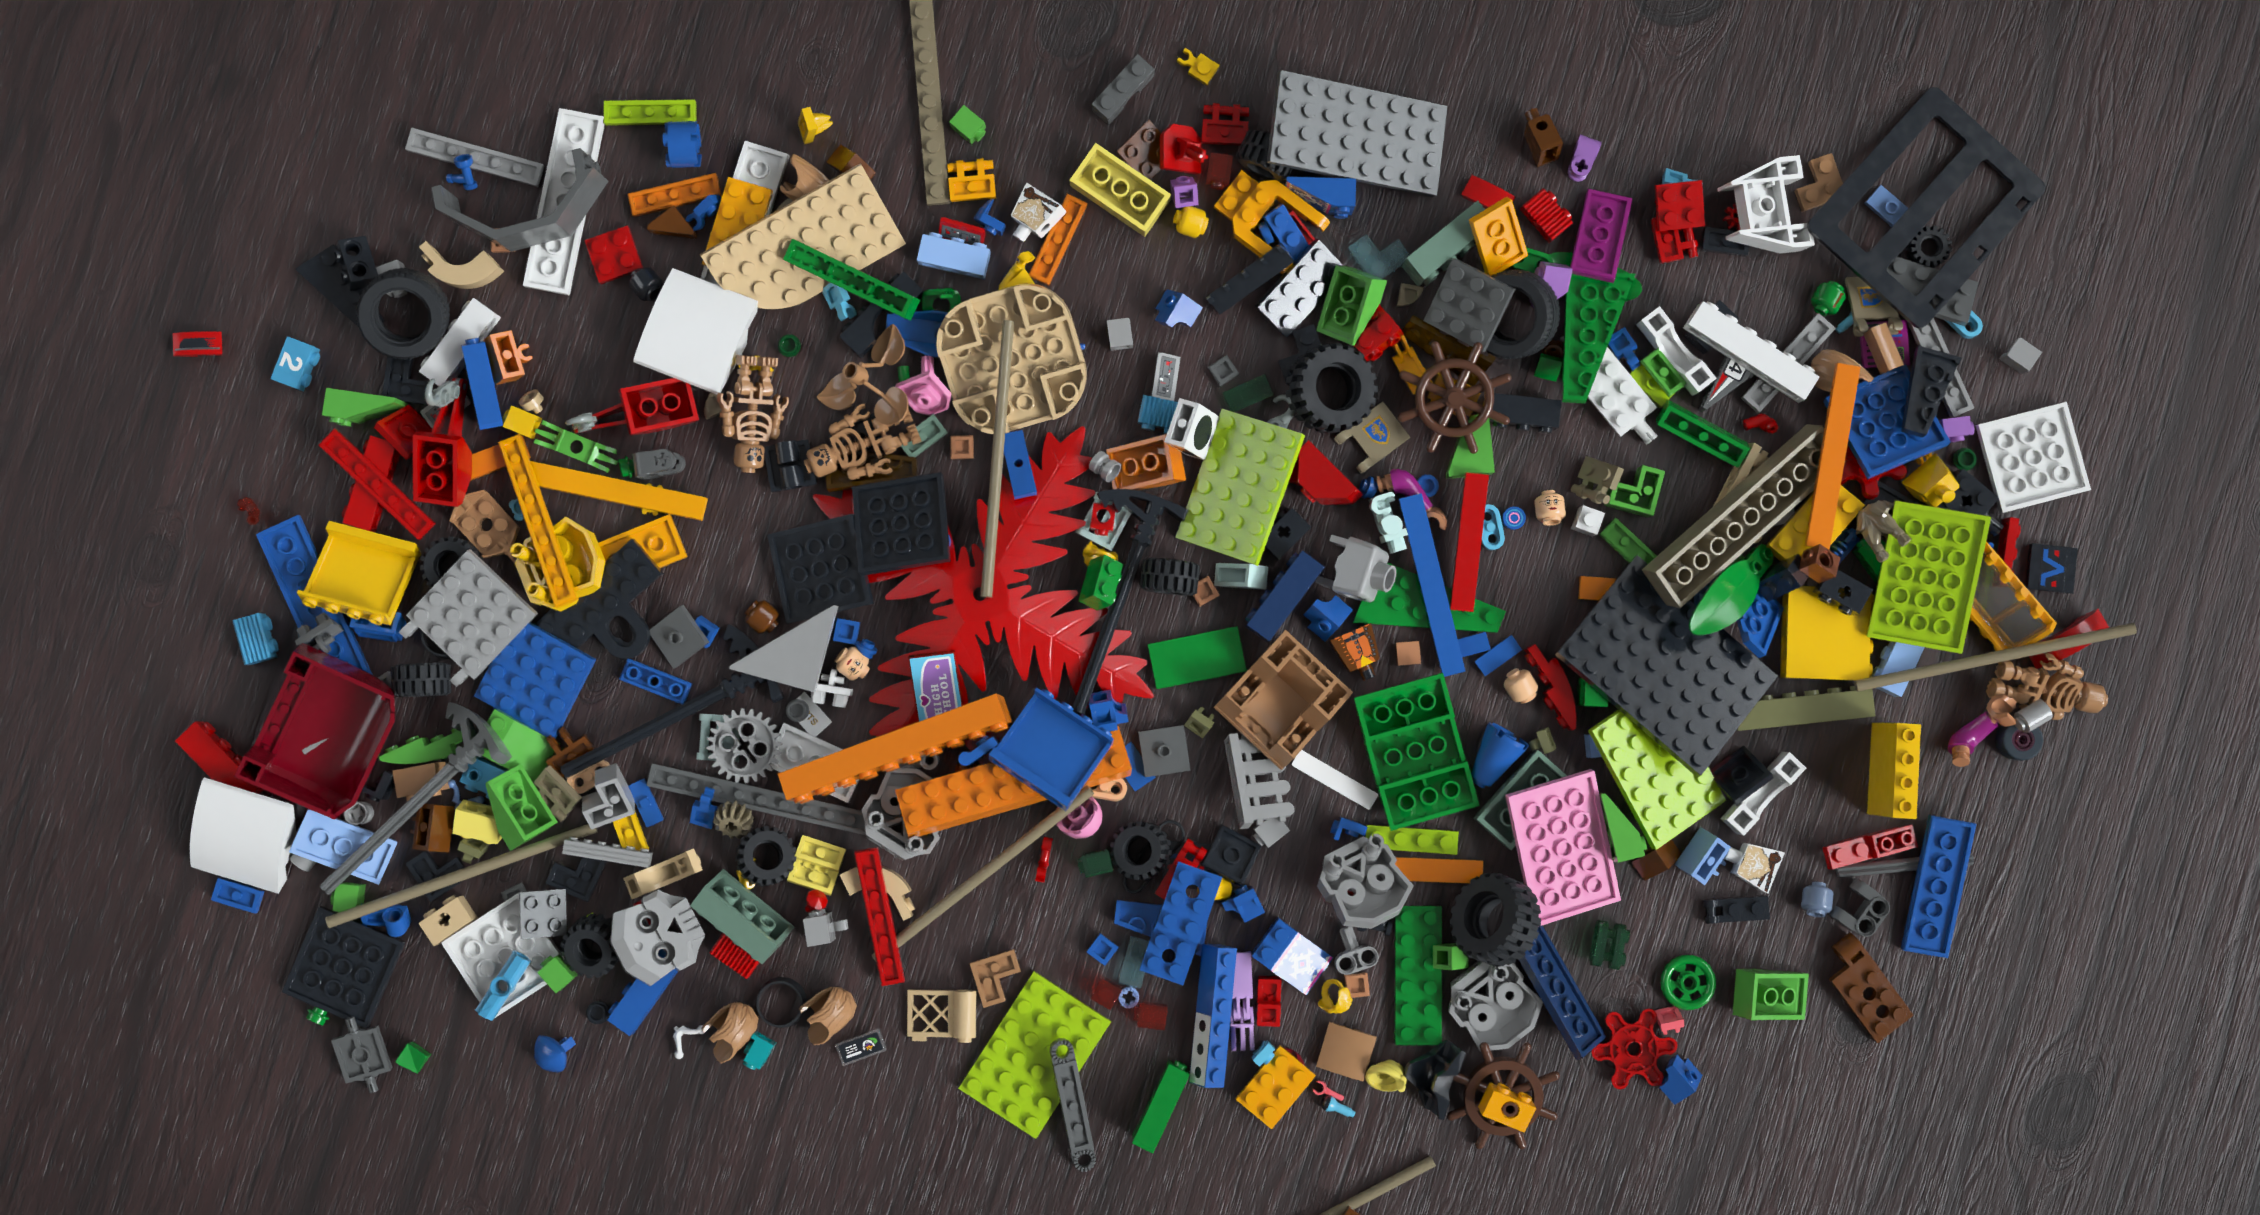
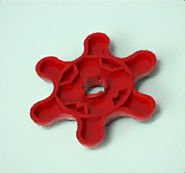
M1847 444L1846 462L1844 463L1841 485L1852 479L1858 481L1861 484L1862 495L1866 499L1872 500L1879 495L1878 481L1880 478L1888 476L1894 480H1902L1907 475V468L1904 465H1900L1867 479Z
M1644 1009L1640 1013L1638 1021L1632 1024L1626 1023L1617 1012H1610L1605 1018L1606 1025L1612 1031V1037L1609 1042L1599 1043L1593 1048L1591 1055L1597 1061L1610 1060L1614 1063L1615 1073L1611 1078V1082L1616 1089L1626 1088L1630 1078L1636 1074L1644 1076L1647 1083L1652 1086L1660 1085L1663 1081V1074L1657 1067V1059L1661 1055H1670L1677 1050L1678 1045L1675 1039L1671 1037L1659 1038L1654 1034L1653 1027L1657 1021V1014L1652 1009ZM1637 1042L1640 1047L1639 1052L1635 1055H1631L1627 1051L1629 1044Z

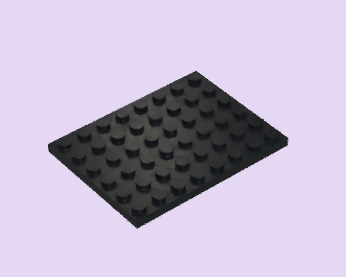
M1637 555L1555 655L1698 778L1707 769L1778 675L1724 629L1707 635L1692 634L1689 630V621L1696 605L1690 600L1681 608L1666 605L1642 571L1648 564Z

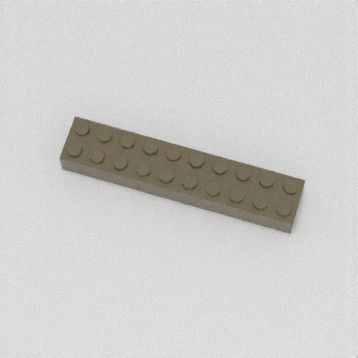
M1805 425L1642 569L1666 605L1677 608L1685 605L1814 490L1824 434V427L1822 425Z

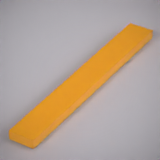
M520 434L502 440L498 444L554 606L559 608L579 599L523 438Z
M531 461L539 487L703 521L708 501L706 497Z

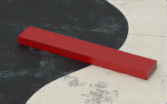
M334 428L321 441L319 446L418 540H421L436 524L337 429Z
M1465 472L1450 610L1474 612L1489 475Z
M878 847L857 850L854 854L881 986L905 982Z

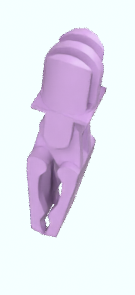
M1251 951L1237 952L1232 998L1233 1007L1231 1008L1230 1019L1231 1051H1236V1028H1239L1240 1050H1246V1027H1249L1250 1051L1255 1050L1253 1006L1250 1007V999L1253 998ZM1233 1020L1240 1021V1024H1233Z

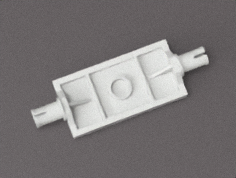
M1564 336L1560 338V340H1561L1563 343H1564ZM1607 347L1588 399L1619 437L1630 429H1634L1647 445L1658 435L1646 423L1645 417L1657 407Z

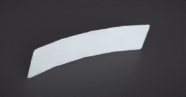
M1303 750L1298 753L1292 763V766L1368 810L1371 809L1378 796L1376 792Z

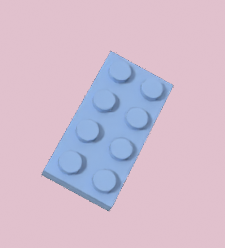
M307 809L289 852L337 869L375 832L337 818L335 820L311 809ZM388 838L351 875L379 885L397 845V840Z

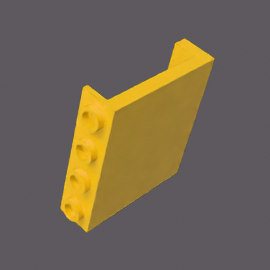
M329 521L325 528L329 536L305 590L297 591L302 603L310 608L322 607L333 614L341 612L357 620L360 618L367 619L375 625H382V623L391 625L421 555L417 544Z
M1802 586L1782 595L1784 610L1782 612L1780 678L1855 681L1872 676L1873 666L1870 663V654L1873 652V641L1870 640V637H1867L1871 608L1874 601L1872 592L1860 614H1851L1850 616L1838 611V606L1835 604H1826L1817 598L1818 595L1813 592L1815 588L1813 586ZM1843 588L1838 590V593H1841L1839 594L1840 597L1845 596V593H1842L1844 591Z
M1872 723L1867 814L1917 819L1921 724Z

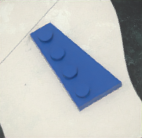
M1117 900L1114 924L1151 937L1162 905ZM1207 923L1200 943L1197 944L1194 953L1199 956L1202 953V944H1205Z

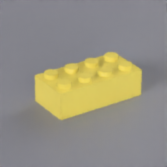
M1097 143L1094 144L1070 179V186L1144 237L1171 200L1170 193Z

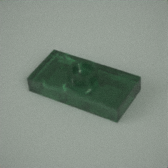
M1263 374L1223 392L1230 411L1237 412L1273 396L1274 393L1266 375Z

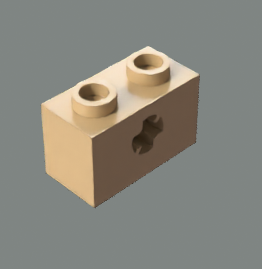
M453 895L442 902L444 905L437 911L433 908L423 915L424 920L419 922V925L433 946L441 944V942L478 919L464 896L455 897ZM446 915H449L450 919L445 923L444 919Z

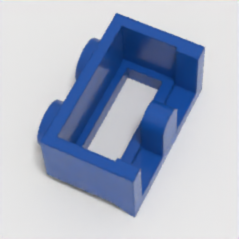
M396 612L391 625L383 623L382 625H375L367 619L360 618L357 620L351 618L349 627H352L359 637L397 642L402 641L403 636L399 631L407 623L402 614Z

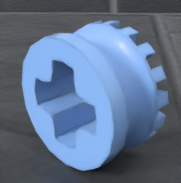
M1130 986L1124 987L1119 993L1120 1004L1125 1008L1136 1006L1139 1002L1138 991ZM1131 991L1132 996L1136 997L1135 1001L1131 1000L1130 1003H1125V998L1122 996Z

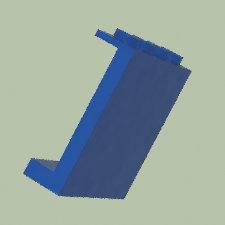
M1036 687L1033 697L998 746L994 747L989 753V761L1066 812L1113 745L1114 738L1111 737L1112 734L1103 727L1099 729L1092 724L1093 721L1083 714L1079 716L1073 712L1074 709L1066 702L1059 703L1053 699L1054 695L1048 690L1043 689L1041 691Z

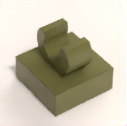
M1200 707L1198 711L1195 709L1184 726L1203 739L1214 724L1212 721L1214 715L1211 714L1207 718L1202 714L1204 708Z
M1549 727L1537 731L1538 738L1529 742L1532 751L1542 747L1544 754L1552 752L1557 748Z
M464 838L458 847L459 851L464 852L462 861L471 864L473 859H479L488 850L489 844L473 838Z

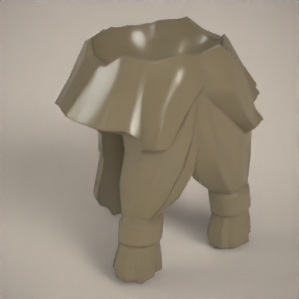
M1878 500L1876 503L1868 504L1856 516V535H1863L1879 563L1887 560L1890 556L1880 543L1881 535L1887 539V534H1891L1902 547L1906 546L1911 540L1909 535L1891 517L1894 503L1885 500Z

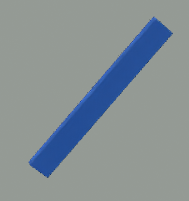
M1422 493L1399 498L1441 673L1446 677L1465 672Z

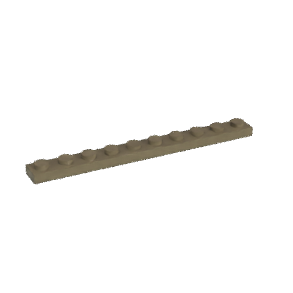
M909 0L927 205L950 204L933 0Z

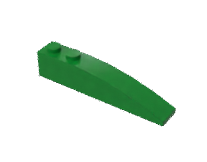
M792 239L783 260L910 321L920 302V299L795 239Z

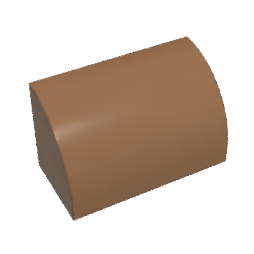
M1887 323L1872 327L1864 333L1880 374L1904 365Z

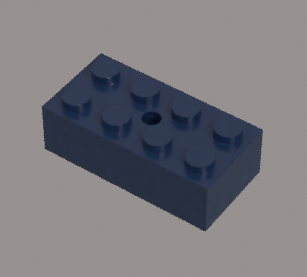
M1303 550L1299 555L1295 552L1286 563L1289 567L1285 573L1281 571L1272 582L1275 587L1272 591L1268 589L1258 601L1261 603L1260 607L1257 610L1253 608L1244 619L1248 622L1245 627L1266 643L1272 639L1325 568Z

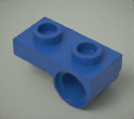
M398 904L361 917L364 925L385 926L387 934L392 937L403 935L411 923L408 907Z

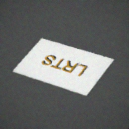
M803 692L797 699H801L808 704L809 714L799 724L810 735L816 737L832 721L815 703L811 702V698L806 692Z

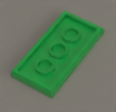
M1238 626L1148 644L1157 689L1247 671Z

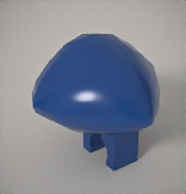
M539 1035L534 1047L535 1061L544 1070L557 1073L562 1072L567 1063L566 1052L576 1043L571 1036L568 1038L564 1037L558 1042L552 1037Z

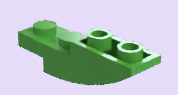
M452 729V734L446 737L443 734L430 739L431 743L428 738H419L417 735L405 741L406 745L402 747L395 745L385 749V754L380 756L379 759L382 762L394 764H417L445 759L451 753L456 755V744L463 742L462 733Z

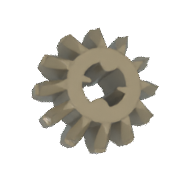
M727 800L724 804H720L713 818V823L716 824L715 830L722 831V836L729 835L730 839L734 836L740 839L743 835H747L750 832L754 822V817L751 814L752 810L746 809L745 804H738L737 800L733 804Z

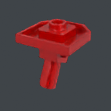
M1178 124L1169 125L1160 134V169L1201 174V163L1204 162V159H1208L1206 150L1201 148V138L1193 127Z

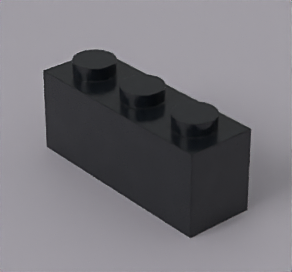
M1494 393L1492 410L1508 416L1510 422L1507 425L1516 426V430L1529 431V428H1538L1540 433H1552V430L1559 428L1562 400ZM1489 418V422L1493 424L1494 428L1507 427V425Z

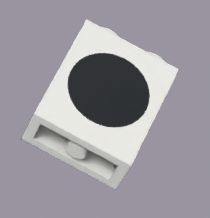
M1179 398L1164 442L1187 456L1205 460L1219 416L1199 403Z

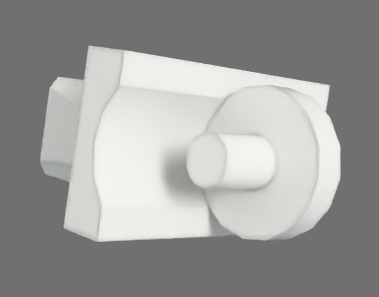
M832 669L830 675H821V681H827L829 685L818 683L816 692L811 691V702L824 704L826 692L834 693L832 706L845 708L849 696L853 694V689L835 686V683L844 684L845 677L837 676V670Z

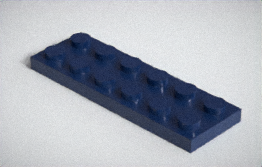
M1543 925L1538 926V938L1533 940V947L1530 951L1526 950V955L1519 961L1575 1059L1578 1060L1584 1058L1606 1038V1035Z

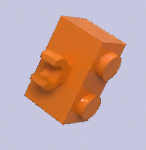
M512 330L490 334L483 340L485 341L495 385L517 381L525 375L522 363L529 362L532 356H523L522 350L529 348V345L522 344L517 348Z

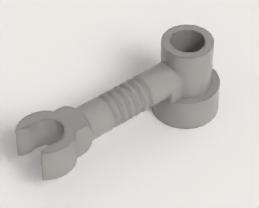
M930 755L921 756V761L909 765L908 763H903L899 767L911 769L923 767L926 770H931L938 766L940 759L938 755L932 756L934 762L931 764L928 761Z

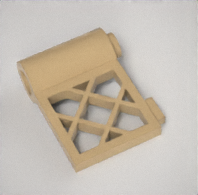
M909 989L907 1037H912V1041H927V1037L958 1038L960 1043L972 1042V1038H976V990ZM914 995H922L928 1001L921 1010L914 1005ZM939 995H948V1006L942 1011L933 1001ZM930 1004L939 1013L932 1022L922 1013ZM918 1016L928 1024L923 1031H913V1021ZM941 1016L948 1022V1032H940L933 1025Z

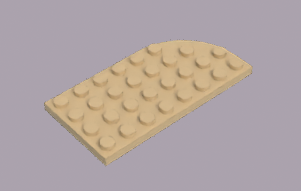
M860 163L704 251L700 256L714 279L724 290H731L757 300L758 308L782 309L798 305L822 292L823 288L830 283L783 260L792 239L857 270L865 268L906 243Z

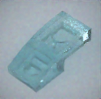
M1130 937L1119 984L1141 989L1145 972L1139 969L1149 941Z

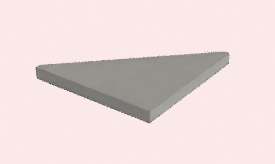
M833 605L730 665L729 669L816 692L839 606Z

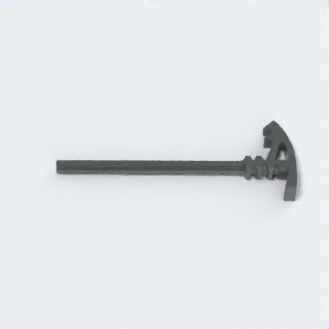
M448 703L445 718L453 721L452 728L461 731L464 747L458 746L455 749L456 755L451 753L448 756L449 762L321 884L320 888L326 894L330 895L457 772L464 773L469 768L468 763L473 765L477 760L476 756L481 757L484 754V748L489 750L491 758L499 764H505L512 758L503 741L482 717L461 705ZM473 723H474V724L478 727V729H479V732H478L477 735H476V733H475Z

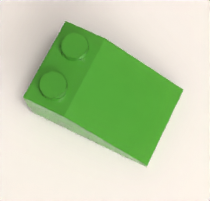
M1336 265L1316 331L1350 345H1355L1381 302L1387 280L1353 267Z
M326 388L322 415L330 418L329 422L351 427V423L361 424L394 413L407 406L408 403L394 397Z
M494 709L487 723L497 733L512 756L508 762L499 765L510 770L522 764L528 776L534 782L548 766L545 762L546 759L555 754V751L548 743L547 737L502 710ZM484 748L482 756L495 762L491 758L489 750Z
M522 764L485 783L498 832L510 851L558 823Z
M1599 792L1613 861L1619 863L1645 856L1644 850H1647L1644 837H1640V833L1605 793Z
M1736 969L1733 1015L1749 1020H1804L1809 974L1763 969Z

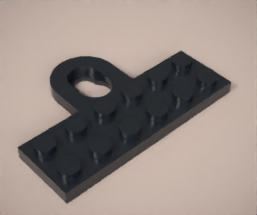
M631 539L605 562L601 587L597 591L578 598L579 600L575 605L561 612L551 609L534 625L577 649L595 635L612 655L622 659L634 658L643 653L650 641V631L647 623L630 603L664 573L635 539ZM622 616L629 622L630 630L633 632V639L630 642H624L621 638L611 634L609 624L614 617Z

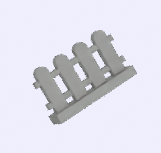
M1238 733L1229 734L1224 743L1239 828H1249L1254 821H1256V825H1262L1263 820L1279 818V823L1285 822L1286 817H1290L1294 813V806L1289 802L1283 803L1282 795L1289 792L1290 784L1288 781L1279 780L1278 773L1283 772L1286 766L1280 770L1270 759L1252 761L1251 754L1261 753V751L1244 735L1239 740ZM1243 754H1244L1245 762H1243V760H1242V755H1243ZM1271 774L1272 781L1256 783V775ZM1247 776H1248L1249 784H1247V782H1246V777H1247ZM1275 796V804L1260 805L1259 798Z

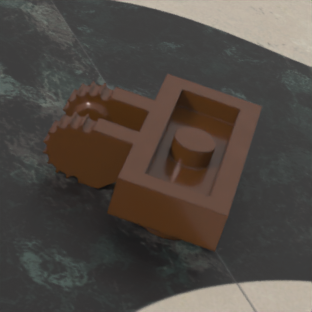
M562 727L559 729V734L567 743V746L561 749L556 738L552 737V735L548 736L547 741L555 751V754L548 757L545 762L561 777H564L560 766L594 750L595 747L585 734L573 741L571 735Z

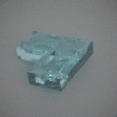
M1367 234L1348 247L1349 252L1364 272L1382 279L1402 266L1406 258L1410 256L1399 239L1380 252Z

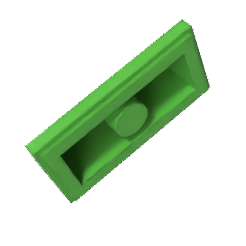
M1659 348L1640 361L1668 397L1687 384Z

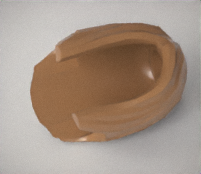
M793 154L790 158V163L797 171V183L792 185L784 182L783 186H780V190L794 201L828 182L829 179L812 164Z
M1822 350L1811 362V368L1819 376L1814 386L1831 392L1836 363L1861 367L1859 378L1868 382H1872L1874 379L1855 360L1835 350Z
M830 987L820 991L800 1006V1013H803L809 1007L814 1010V1014L807 1019V1022L811 1025L808 1029L810 1042L814 1046L826 1043L852 1019L857 1005L849 991L841 987Z
M734 1002L721 1008L702 1026L703 1033L712 1025L717 1029L709 1040L713 1043L717 1041L713 1050L718 1062L725 1063L731 1060L736 1052L750 1040L757 1029L758 1017L749 1005Z

